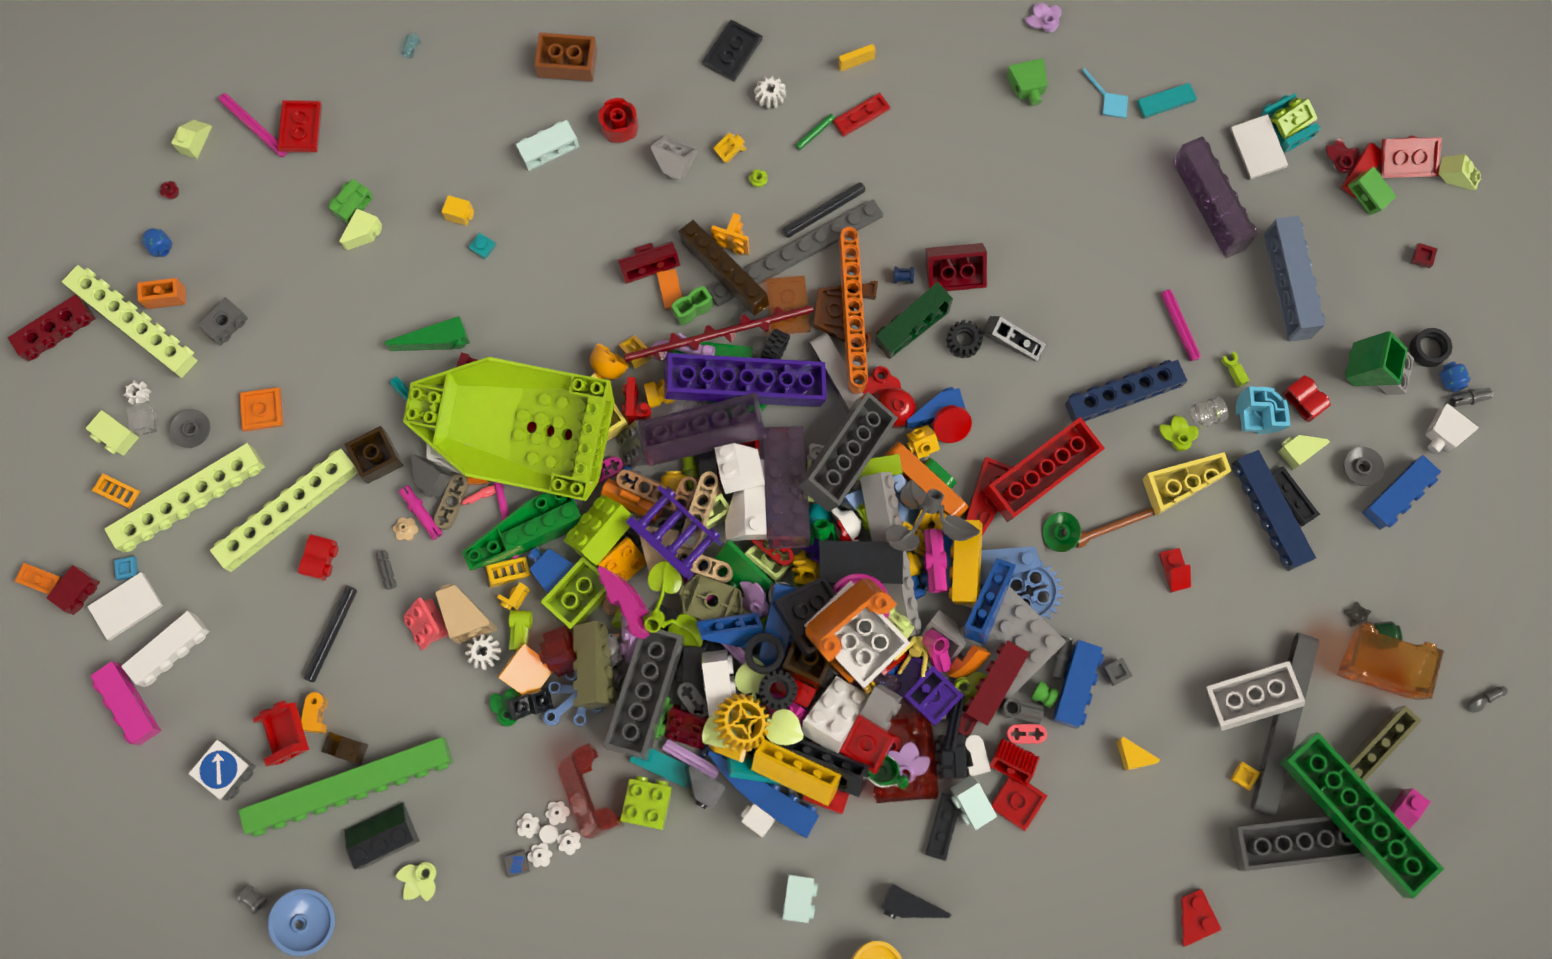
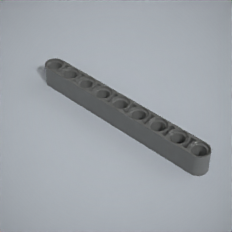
M1297 632L1291 645L1288 661L1291 664L1305 699L1319 647V639ZM1303 707L1273 715L1259 769L1260 775L1257 778L1251 800L1252 810L1272 817L1277 811L1287 770L1280 764V761L1293 750Z

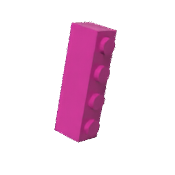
M111 661L90 675L94 681L92 685L103 696L102 702L109 710L111 709L114 714V722L123 729L124 739L129 744L142 745L162 730L129 676L121 667L122 665Z

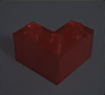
M564 625L543 633L544 642L540 643L541 652H539L541 662L546 664L549 671H553L558 677L575 671L573 669V662L577 659V654L573 651L572 632Z

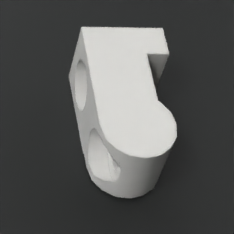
M977 735L969 736L965 740L966 752L969 754L971 767L967 768L968 777L989 773L991 770L982 738Z

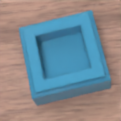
M133 556L114 560L115 580L131 579L138 574L137 557Z

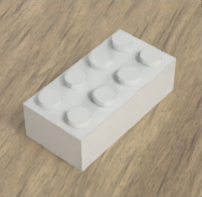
M1289 661L1206 687L1222 731L1305 706V699Z

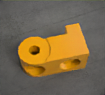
M312 692L306 697L301 719L304 732L326 734L327 725L322 723L323 712L328 705V700L324 695Z

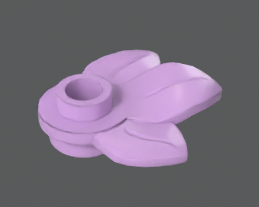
M1037 3L1033 7L1034 15L1025 18V22L1029 26L1043 28L1046 32H1053L1059 26L1061 9L1057 5L1049 8L1044 3Z
M747 581L740 582L745 596L742 598L744 608L752 613L757 612L759 617L766 616L769 613V606L761 586Z
M912 742L906 743L900 753L890 750L888 754L898 763L900 775L905 774L904 769L909 770L910 775H906L909 780L908 783L913 782L917 775L924 774L929 767V757L919 756L918 749Z

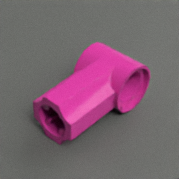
M928 630L923 635L922 643L928 649L932 666L939 672L944 673L950 670L951 666L948 654L949 641L937 631Z

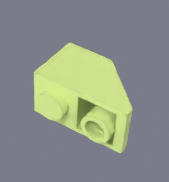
M1466 154L1442 157L1439 175L1447 184L1469 190H1477L1478 182L1481 180V173Z

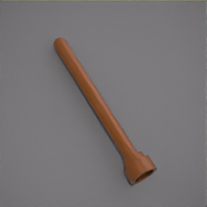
M1146 509L1089 532L1083 531L1076 548L1086 546L1090 539L1155 515L1154 509Z

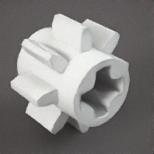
M133 381V384L125 386L126 393L123 395L129 399L128 402L134 405L137 403L142 406L144 402L150 400L149 394L152 391L146 388L147 384L144 382L138 384L136 381Z

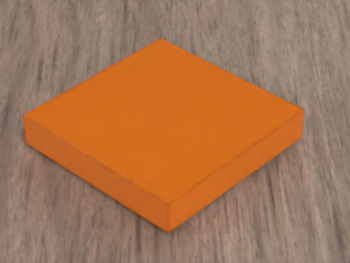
M279 387L239 393L241 424L244 432L284 426L281 389Z

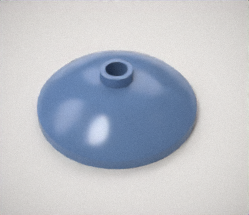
M310 889L291 891L282 896L272 907L268 917V933L273 944L285 954L291 956L313 954L320 950L332 936L335 926L334 910L330 902L316 891ZM296 921H300L302 923V927L300 929L295 927Z

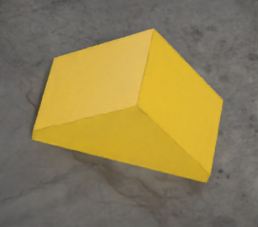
M636 335L619 344L624 354L647 348ZM647 356V358L643 357L629 362L635 370L650 361L651 357Z
M1120 737L1117 740L1124 771L1156 764L1160 760L1125 737Z

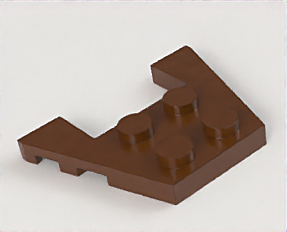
M878 281L862 284L863 298L875 300ZM841 285L818 288L813 327L845 342ZM848 290L850 293H856L854 290ZM865 333L866 352H869L871 333ZM852 343V344H851L852 346H854V347H856V348H857V347H860V346H859L858 344H856V343Z

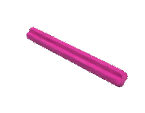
M227 93L219 96V101L280 157L288 154V152H279L278 140Z

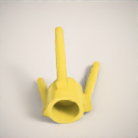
M912 636L909 641L910 644L894 659L897 660L909 649V655L898 671L899 675L902 674L912 657L919 658L923 656L921 676H925L929 653L927 647L922 643V636Z

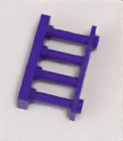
M659 485L657 489L663 493L660 499L642 518L639 517L636 520L631 516L626 523L685 578L690 580L694 575L690 570L693 567L692 564L713 541L721 546L723 544L719 540L721 535L713 528L708 530L674 499L676 494L669 487L664 489ZM669 500L678 507L676 511L656 532L650 533L646 529L649 526L650 520ZM685 513L693 522L671 545L665 547L661 543L662 537ZM700 527L707 536L686 559L683 558L680 561L675 556L678 553L677 550Z

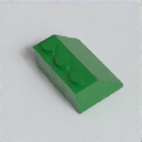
M729 540L715 558L727 563L732 568L733 577L728 584L740 589L744 594L740 582L757 583L761 586L767 597L774 583ZM720 568L718 574L721 577L723 575L726 576L728 574V568Z

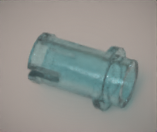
M409 33L406 36L407 41L401 53L407 58H413L416 47L421 41L419 35Z

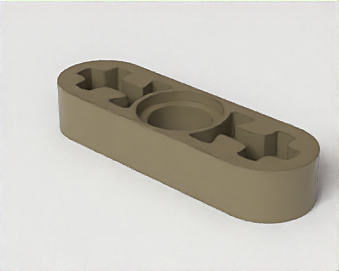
M462 474L452 476L435 514L434 523L441 530L452 528L462 506V500H464L469 489L468 479ZM462 479L464 485L459 486L457 490V485L455 483L456 481L460 482V480ZM450 497L457 498V504L454 507L447 506V500ZM444 508H445L446 510H448V511H450V512H453V513L450 514V513L448 512V514H447V513H446L445 511H443V510H444ZM446 516L449 521L448 523L444 522L442 525L440 518H445Z

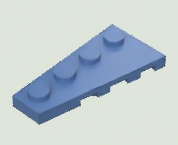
M1036 547L982 550L981 586H984L996 558L1016 565L1013 576L1041 568L1042 564Z

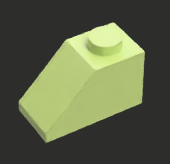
M192 120L178 128L171 144L180 154L198 159L212 126Z
M356 209L339 242L346 250L373 242L376 236L381 233L382 224L378 217Z
M1298 435L1294 439L1289 437L1281 443L1283 447L1278 453L1294 470L1330 443V441L1324 438Z

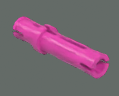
M409 485L405 486L406 490L400 489L398 493L407 503V508L415 514L431 539L436 540V536L441 537L443 532L435 525L434 520L422 505L423 501L417 498Z

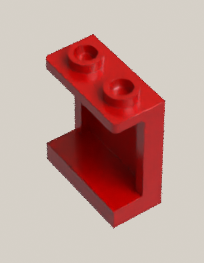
M277 702L273 704V708L262 710L259 712V716L253 718L254 723L262 722L264 724L272 755L263 759L266 767L283 764L310 750L295 702Z

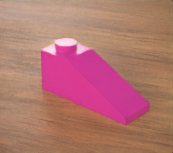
M1414 788L1403 789L1389 809L1409 830L1420 819L1431 801Z

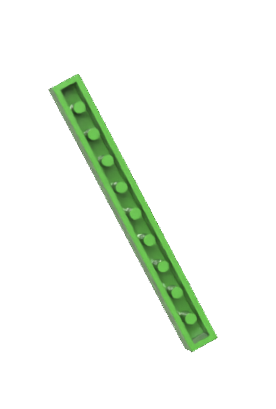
M443 737L242 808L238 811L244 834L253 835V837L262 836L270 828L278 830L286 827L287 822L294 820V823L306 820L309 814L320 815L327 812L329 807L335 806V808L345 806L348 804V800L354 798L355 801L368 797V793L373 791L377 794L387 791L390 785H404L412 777L416 776V779L428 776L429 771L436 769V772L448 769V765L454 762L447 739Z

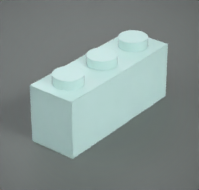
M565 120L557 122L551 128L539 131L530 138L522 139L516 146L528 171L578 148L579 144L570 124Z

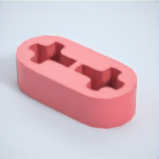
M1016 724L1007 729L1006 737L1008 741L1014 744H1040L1047 738V731L1042 725ZM1035 728L1038 729V732L1042 733L1038 740H1036L1035 736H1028V733L1034 732ZM1017 729V732L1025 733V736H1020L1015 740V737L1011 736V732Z

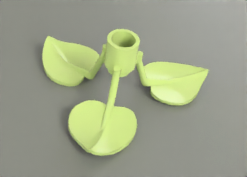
M753 657V660L757 664H759L760 666H764L761 661ZM745 662L736 672V687L744 694L752 693L753 701L757 700L756 693H759L760 682L765 677V674H758L752 671ZM786 709L778 710L773 714L772 720L768 717L765 718V721L770 723L765 729L769 732L766 736L771 742L779 745H790L803 740L804 736L800 722L792 711ZM713 714L704 726L702 741L704 744L716 747H729L730 744L723 746V738L717 739L718 735H720L719 731H713L714 728L718 727V724L712 722L713 719L718 718ZM730 714L728 716V723L732 720ZM731 730V732L736 737H738L737 733L734 730Z

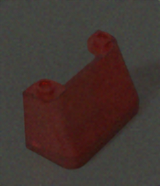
M921 713L892 715L890 719L892 724L888 731L901 739L902 747L906 743L912 742L917 747L919 756L929 757L930 763L927 771L922 775H917L913 782L908 783L906 789L901 790L896 786L879 787L876 785L873 789L876 803L937 799L938 780L932 724ZM894 742L890 749H894L896 747V744ZM904 769V773L910 775L909 770Z
M591 744L577 748L565 757L558 766L559 775L582 836L587 839H594L624 827L623 822L620 821L621 816L616 817L614 811L609 808L596 810L583 776V774L593 771L592 763L599 757L596 747Z

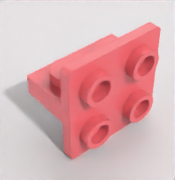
M422 598L416 599L403 615L405 625L410 629L415 643L419 645L421 650H425L432 642L449 636L444 619L432 598L423 601Z

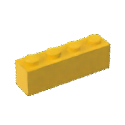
M965 520L980 530L979 534L965 541L954 540V546H951L950 555L953 558V566H950V578L953 579V585L949 587V598L952 599L955 605H975L980 595L982 523L980 520Z
M764 740L756 750L751 770L827 806L833 799L841 778L840 774L767 740Z

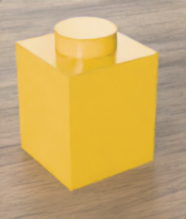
M450 195L447 196L441 211L445 220L467 226L469 220H472L474 216V209L470 201Z

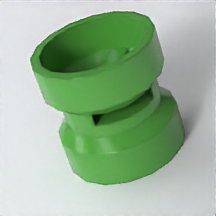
M1040 680L1031 699L1036 702H1043V705L1050 709L1058 696L1059 690L1054 687L1049 688L1045 682Z

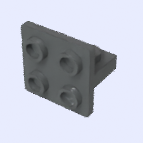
M634 421L620 433L619 443L622 446L623 463L625 466L631 467L632 470L636 466L655 465L658 463L651 425H640L639 421Z

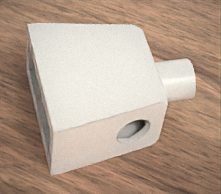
M1447 403L1437 411L1425 433L1426 437L1432 440L1428 449L1435 454H1438L1442 449L1449 452L1461 444L1479 427Z

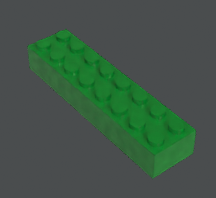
M1319 732L1309 734L1280 761V764L1403 898H1415L1444 870L1442 865Z

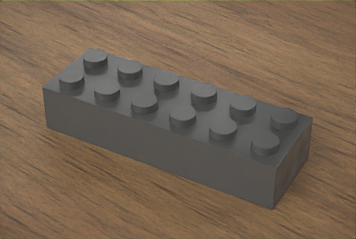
M869 392L859 397L797 486L827 512L840 506L898 417Z
M659 630L655 633L649 632V636L644 639L638 638L603 746L607 750L648 761L685 643L683 636Z
M1329 816L1230 827L1238 871L1365 857Z

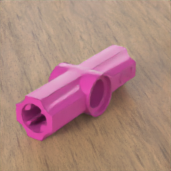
M941 529L924 531L926 551L924 552V564L928 574L929 593L947 591L945 570L947 569V556L943 548V533Z

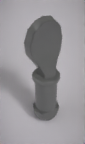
M1499 686L1496 690L1485 693L1483 697L1472 700L1467 705V708L1473 713L1480 712L1484 709L1487 702L1492 703L1493 700L1505 696L1508 690L1504 686Z

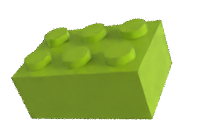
M602 494L601 497L595 500L589 511L582 515L577 525L567 533L563 541L578 555L597 566L629 529L630 525L626 521L631 516H634L620 503Z
M582 557L545 596L541 603L573 632V626L582 624L603 602L607 591L599 580L600 574L598 569Z

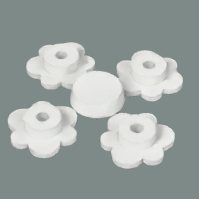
M562 801L558 803L550 802L548 804V811L545 815L547 818H550V824L542 828L538 824L539 818L533 817L530 813L524 814L522 819L517 821L519 826L517 832L520 836L526 835L527 838H532L534 834L539 833L541 841L544 842L539 844V846L533 845L532 851L527 856L528 860L533 862L534 867H539L540 865L546 867L550 864L549 858L552 856V851L548 850L547 844L555 842L556 839L560 844L559 850L565 851L568 855H573L575 850L581 847V843L578 842L581 838L578 832L572 833V831L566 830L564 834L558 836V830L554 825L559 824V822L565 823L566 817L570 814V809Z

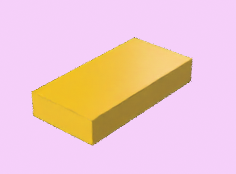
M874 44L839 56L838 67L840 71L875 59L876 48Z

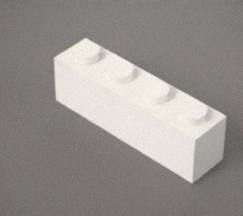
M186 611L121 667L136 685L142 687L149 686L156 681V677L159 674L168 671L178 658L186 656L191 647L201 643L210 631L196 614Z

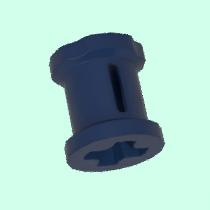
M894 266L893 283L909 282L913 284L914 267L905 269Z

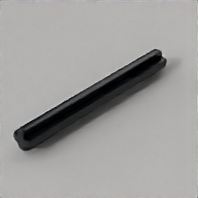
M861 182L855 184L783 228L784 235L790 238L865 192L864 185Z
M346 586L306 670L305 680L313 683L316 681L357 593L355 588Z

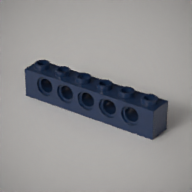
M1166 360L1160 363V366L1155 368L1149 366L1136 375L1134 373L1127 374L1122 380H1110L1105 383V386H1093L1082 394L1076 392L1069 396L1065 406L1072 422L1079 417L1086 422L1183 387L1188 380L1178 360L1172 362L1171 360ZM1157 375H1162L1165 381L1159 380ZM1139 381L1145 382L1147 387H1142ZM1121 388H1126L1129 394H1124ZM1103 394L1109 395L1111 400H1105ZM1084 401H1090L1093 407L1086 406Z

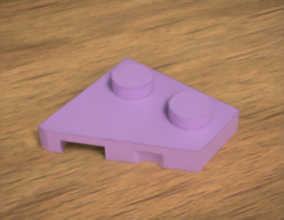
M621 613L620 654L624 655L626 663H630L638 637L630 634L627 628L628 622Z

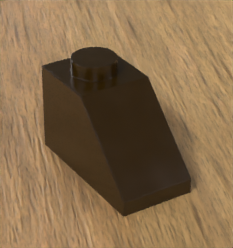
M329 732L321 752L361 765L368 744Z

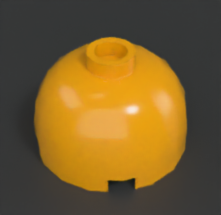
M598 343L592 350L589 358L590 366L594 370L593 375L596 374L600 379H618L626 372L629 364L617 353L610 352L611 349Z

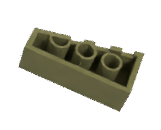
M591 621L573 626V651L577 654V659L573 662V669L577 672V681H573V690H577V699H573V707L594 710L616 705V690L613 687L612 679L614 673L610 664L611 650L607 641L608 629L603 622Z

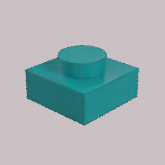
M479 232L468 248L486 260L495 248L496 243Z

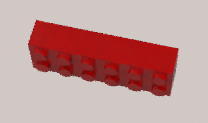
M1079 417L983 489V492L1006 522H1009L1105 448L1084 420Z

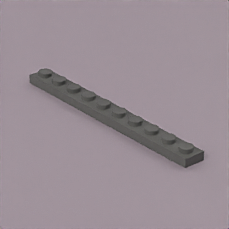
M873 199L743 270L759 285L839 242L841 231L845 227H853L859 231L883 218V213ZM721 282L708 288V292L717 307L735 298Z

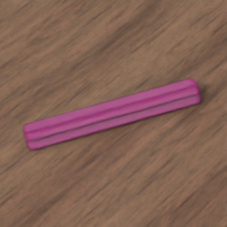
M1171 289L1165 290L1161 296L1190 361L1198 360L1201 354Z

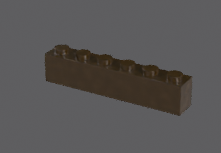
M694 220L679 230L682 244L754 317L769 306L767 293Z

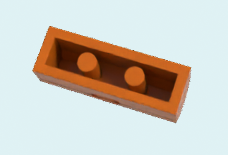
M610 478L602 488L601 495L603 494L620 503L630 513L641 518L655 504L620 487L616 481ZM662 507V509L650 520V522L655 524L656 520L660 517L664 507Z

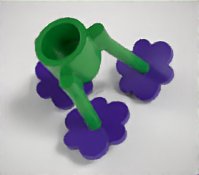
M818 519L812 523L811 535L801 538V549L811 554V560H816L817 563H820V541L827 540L830 533L834 541H840L834 530V524L829 523L826 519Z

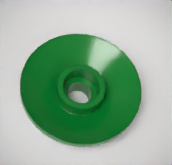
M1057 512L1051 515L1044 524V541L1054 551L1067 552L1073 549L1080 540V523L1070 513ZM1066 529L1067 534L1063 536V531Z

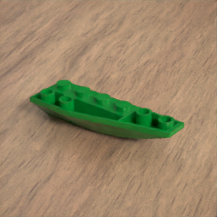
M545 492L527 501L462 553L470 571L488 566L537 548L567 534L577 525L582 515L574 498Z

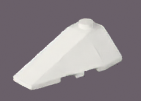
M761 459L760 462H761V467H762L763 476H764V481H765V475H764V459ZM765 485L733 493L725 519L726 541L767 539Z

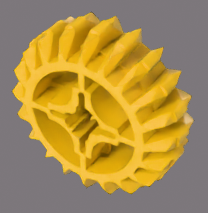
M741 693L739 696L733 694L731 698H725L724 703L718 704L720 710L714 712L718 718L712 721L718 724V727L714 728L713 731H719L720 735H718L717 739H724L723 746L730 744L729 748L732 751L737 748L738 752H743L744 749L748 752L752 750V747H759V742H764L765 738L763 735L769 733L765 727L769 726L770 723L765 721V718L769 716V714H763L765 706H758L760 700L753 701L752 695L746 697L744 693ZM732 709V720L728 723V716ZM745 709H747L752 716L748 715ZM739 721H748V722H746V723H744V724H741V725H740V724L735 725V723H737V722H739ZM754 723V731L750 736L751 725ZM731 730H734L737 733L738 737H736L731 732Z

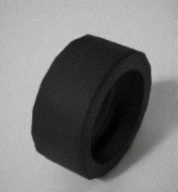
M1426 328L1419 332L1412 339L1409 347L1414 361L1425 367H1436L1443 363L1451 355L1453 348L1450 337L1444 331L1437 328ZM1428 337L1437 341L1441 347L1440 356L1433 358L1426 355L1421 349V340Z
M770 633L754 635L745 646L744 656L746 663L752 671L758 674L766 675L779 669L784 661L782 642ZM762 641L772 643L777 651L775 661L768 666H760L752 657L754 646Z

